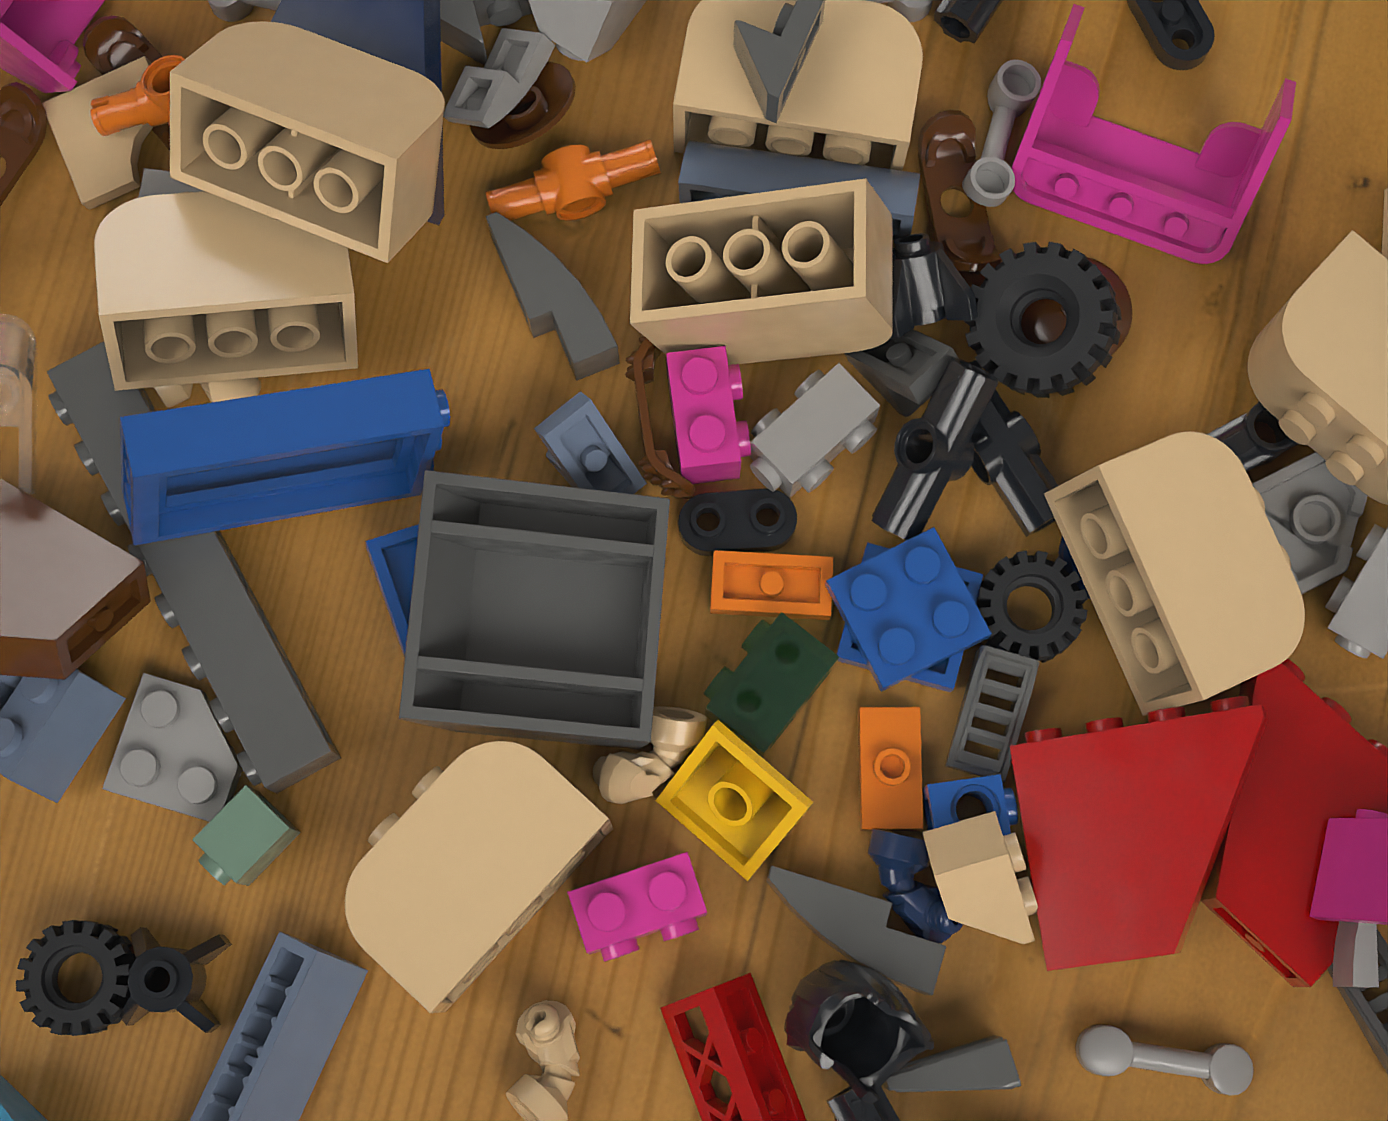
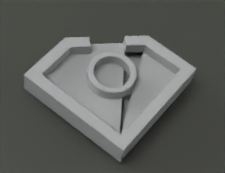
M1317 452L1252 484L1263 498L1265 514L1279 544L1283 546L1289 555L1291 571L1301 594L1347 571L1353 551L1351 543L1358 518L1363 514L1367 495L1355 485L1345 484L1334 477L1326 467V460Z
M143 673L102 789L210 822L233 798L243 769L233 746L229 744L210 707V700L205 692Z

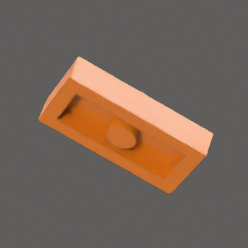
M714 550L710 614L830 620L832 597L825 583L826 580L833 577L834 557Z
M859 707L860 831H872L873 829L881 831L923 830L920 707Z

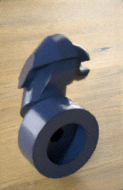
M873 829L868 854L878 866L881 885L888 889L882 894L887 901L892 902L893 910L917 937L936 943H943L951 935L957 933L963 924L948 919L938 887L925 885L913 879L914 874L929 866L930 859L925 841Z

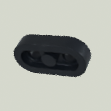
M1127 0V4L1151 48L1164 65L1175 70H1189L1197 67L1204 61L1213 45L1215 34L1212 23L1198 0H1163L1162 2ZM1172 40H1184L1188 44L1189 49L1183 50L1176 47Z
M769 489L703 493L692 497L682 507L678 519L679 535L689 550L703 556H713L714 550L736 552L774 551L782 548L791 540L797 524V511L791 499L778 490L773 492ZM762 509H772L777 513L779 520L772 526H764L758 522L756 515ZM711 513L719 519L720 523L716 529L705 531L698 526L697 519L702 514Z

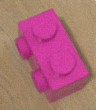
M726 346L666 353L667 379L680 475L692 484L740 479L741 457L751 456L747 421L736 422L733 400L743 399L739 364L728 365Z
M688 852L567 892L586 953L593 954L601 951L604 962L640 950L636 939L658 931L661 932L664 942L699 930L696 919L707 915V909Z

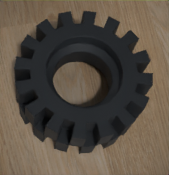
M1027 550L1016 552L1012 558L1008 559L1006 556L998 561L981 582L976 602L981 615L992 633L985 645L1038 661L1041 660L1042 663L1053 659L1059 653L1061 654L1078 637L1082 631L1080 629L1081 624L1087 618L1088 610L1083 609V603L1087 600V594L1085 589L1079 591L1077 583L1081 578L1076 571L1069 574L1063 568L1067 562L1059 557L1054 562L1046 559L1048 553L1037 551L1034 556L1028 555ZM1023 586H1031L1044 592L1052 606V614L1048 624L1037 630H1026L1017 626L1011 620L1007 611V600L1012 591Z
M70 920L63 921L61 926L51 925L42 931L45 935L42 939H32L26 947L32 951L29 958H20L17 969L25 970L24 980H16V992H25L26 999L19 1002L24 1012H33L35 1017L32 1022L39 1027H48L51 1029L50 1033L58 1035L77 1036L99 1033L108 1030L106 1026L110 1024H118L122 1020L119 1017L120 1013L131 996L128 978L129 971L136 960L135 954H132L129 949L133 945L127 936L117 934L118 929L110 925L99 924L98 922ZM77 953L91 955L97 960L102 970V982L99 990L91 999L82 1003L68 1000L63 996L58 986L60 967L69 957Z

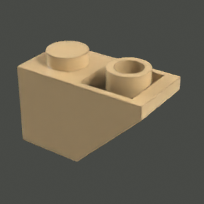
M995 811L922 832L933 874L949 920L1020 944L1035 941L1028 916L1037 913L1038 905L1029 877L1016 879L1015 872L1027 869L1016 833L1003 836Z

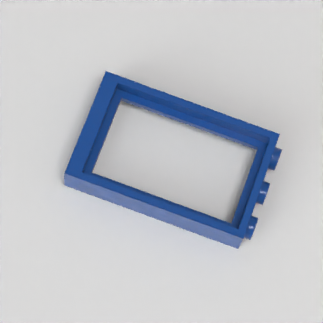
M430 369L120 417L121 489L133 545L419 496L423 489L425 470L434 471L433 458L436 451L442 448L441 435L443 429L450 425V410L446 394L443 389L435 390Z

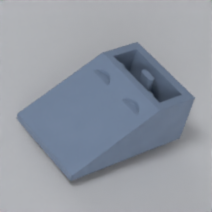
M78 668L65 680L0 675V774L8 780L58 803L126 698Z

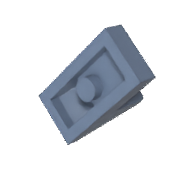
M581 391L534 428L548 448L546 457L571 487L635 494L647 484L592 400Z

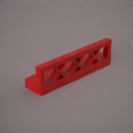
M751 972L660 1007L702 1121H807ZM699 1006L709 1030L706 1044L693 1036L685 1014L686 1011ZM714 1070L727 1078L732 1092L729 1104H726L715 1095L711 1084Z

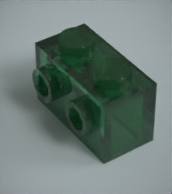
M782 612L771 625L762 619L755 626L741 646L748 653L734 672L727 666H724L703 694L711 700L705 708V716L714 723L717 720L722 722L762 758H764L831 673L839 659L837 654Z

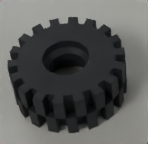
M1037 242L1023 244V252L1015 254L1010 248L999 254L1003 262L995 268L988 263L980 272L985 277L980 287L972 284L971 290L975 294L978 317L972 321H964L970 326V333H966L965 336L968 346L975 350L977 356L974 358L980 366L1013 391L1023 395L1030 393L1037 398H1050L1049 393L1056 392L1064 396L1073 393V386L1081 382L1086 386L1096 379L1093 372L1100 365L1106 368L1113 358L1109 351L1112 344L1118 345L1121 332L1117 329V320H1122L1120 307L1115 301L1114 296L1116 294L1111 284L1097 266L1092 264L1084 254L1075 249L1072 252L1068 251L1062 244L1049 242L1048 247H1040ZM1042 299L1054 300L1062 305L1066 313V326L1063 333L1055 341L1047 344H1036L1029 341L1021 327V320L1025 310L1035 301Z

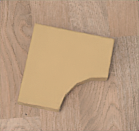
M145 56L42 103L81 204L89 210L141 187L137 164L141 145L153 126H150L148 123L141 124L108 136H102L94 126L90 109H93L91 101L95 98L111 96L135 88L136 83L141 80L146 68L152 64Z

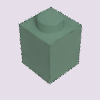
M245 785L192 840L205 852L198 861L216 880L226 885L232 879L237 884L250 886L301 832L258 790Z

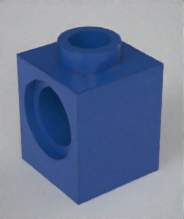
M1001 774L927 784L922 789L927 831L959 822L960 820L956 814V805L962 796H973L983 803L986 813L995 811L1003 836L1011 834L1010 825L1018 823V811L1012 788L1003 789Z

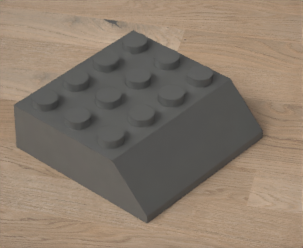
M425 470L398 719L461 733L638 750L650 743L670 499Z

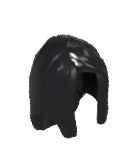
M842 959L828 962L801 979L791 997L792 1004L789 1006V1012L787 1013L784 1031L787 1034L786 1045L798 1051H805L814 1063L822 1069L828 1070L831 1067L862 1101L871 1104L880 1099L878 1096L879 1090L892 1073L901 1070L917 1054L934 1048V1041L929 1030L925 1027L901 990L882 974L869 967Z

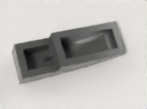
M497 212L487 215L486 220L492 241L533 338L555 330L577 381L620 364L618 345L601 312L572 273L551 251L527 231Z
M775 866L770 867L766 882L789 910L820 939L852 962L879 972L895 984L924 995H933L946 946L887 928L886 924L892 902Z

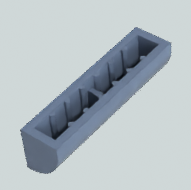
M690 140L684 153L678 181L680 203L866 178L892 214L893 240L911 234L921 173Z
M279 931L190 1121H299L368 970L324 949Z

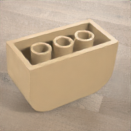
M797 0L700 1L688 23L674 96V152L685 153L687 144L691 140L903 171L910 144L923 52L916 30L902 14L889 6L872 1L826 0L823 22L777 123L765 119L733 45L734 22L740 20L773 33L777 18L784 4L795 5Z
M276 22L237 24L217 33L170 71V178L388 263L428 221L433 213L445 105L444 97L431 80L413 70L302 28Z
M866 178L636 209L633 212L630 324L665 354L726 346L728 365L851 353L882 345L891 338L893 332L892 214Z
M206 191L139 197L116 207L100 223L94 239L98 315L115 391L358 368L355 295L347 247Z
M1352 230L1297 289L1256 337L1248 357V375L1254 394L1260 403L1279 420L1278 423L1281 430L1290 439L1299 444L1310 446L1326 460L1327 469L1338 480L1348 485H1355L1370 498L1388 505V259Z
M1199 432L1175 433L1099 464L1044 493L1143 716L1151 711L1179 707L1210 698L1284 662L1296 649L1304 629L1305 608L1301 591L1291 571L1289 555L1283 546L1279 544L1265 514L1263 498L1253 487L1243 464L1235 453L1218 439Z
M494 741L477 745L458 756L444 771L439 766H436L428 772L412 791V795L417 799L414 804L400 818L395 813L389 815L371 833L367 841L373 847L353 870L346 888L345 914L353 937L363 950L429 1013L446 1012L613 830L609 818L542 756L532 749L514 742Z

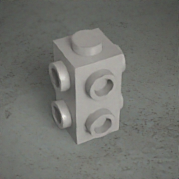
M840 363L825 375L821 370L812 373L795 391L794 395L798 400L782 414L777 408L773 409L752 429L751 434L755 438L751 441V456L749 457L754 462L750 464V468L759 481L769 490L774 492L779 487L789 498L802 487L808 493L812 492L832 473L834 467L830 462L845 448L851 454L855 453L877 431L873 423L876 420L880 404Z
M1374 524L1356 556L1367 562L1355 582L1343 576L1325 608L1335 613L1328 626V629L1338 634L1335 642L1347 651L1365 659L1368 658L1371 652L1383 659L1388 652V527L1384 529Z

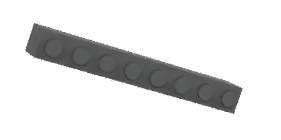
M103 341L46 371L56 389L48 397L61 421L66 426L74 423L81 436L82 441L74 446L88 472L92 476L100 473L109 491L102 494L101 499L110 516L118 526L126 523L130 530L121 489L120 417L155 412L156 410L144 388L115 391L105 342ZM221 531L140 545H133L132 543L127 546L131 555L144 562L146 577L153 574L162 593L154 597L155 602L168 625L172 629L180 625L190 645L182 648L183 656L199 681L205 677L209 680L217 696L209 701L210 707L226 733L235 730L245 750L238 753L237 758L253 786L263 783L266 789L277 794L341 758Z

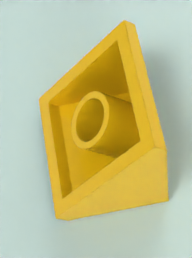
M719 720L711 726L655 800L746 881L751 878L813 804L811 799Z

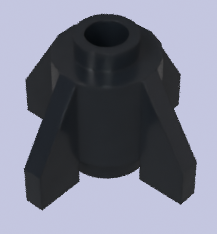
M924 233L910 234L894 240L893 332L891 338L903 336L912 330L914 326L935 323L944 318L946 320L972 321L978 317L975 294L944 252V246L941 242L930 241L929 235Z
M140 927L131 934L136 960L129 971L128 978L131 996L119 1016L125 1025H134L149 1012H179L205 1033H211L221 1025L203 1000L199 999L206 986L207 975L204 964H209L232 945L225 935L219 934L187 950L161 947L147 928ZM166 969L170 975V982L168 987L162 990L161 984L165 980L162 972Z

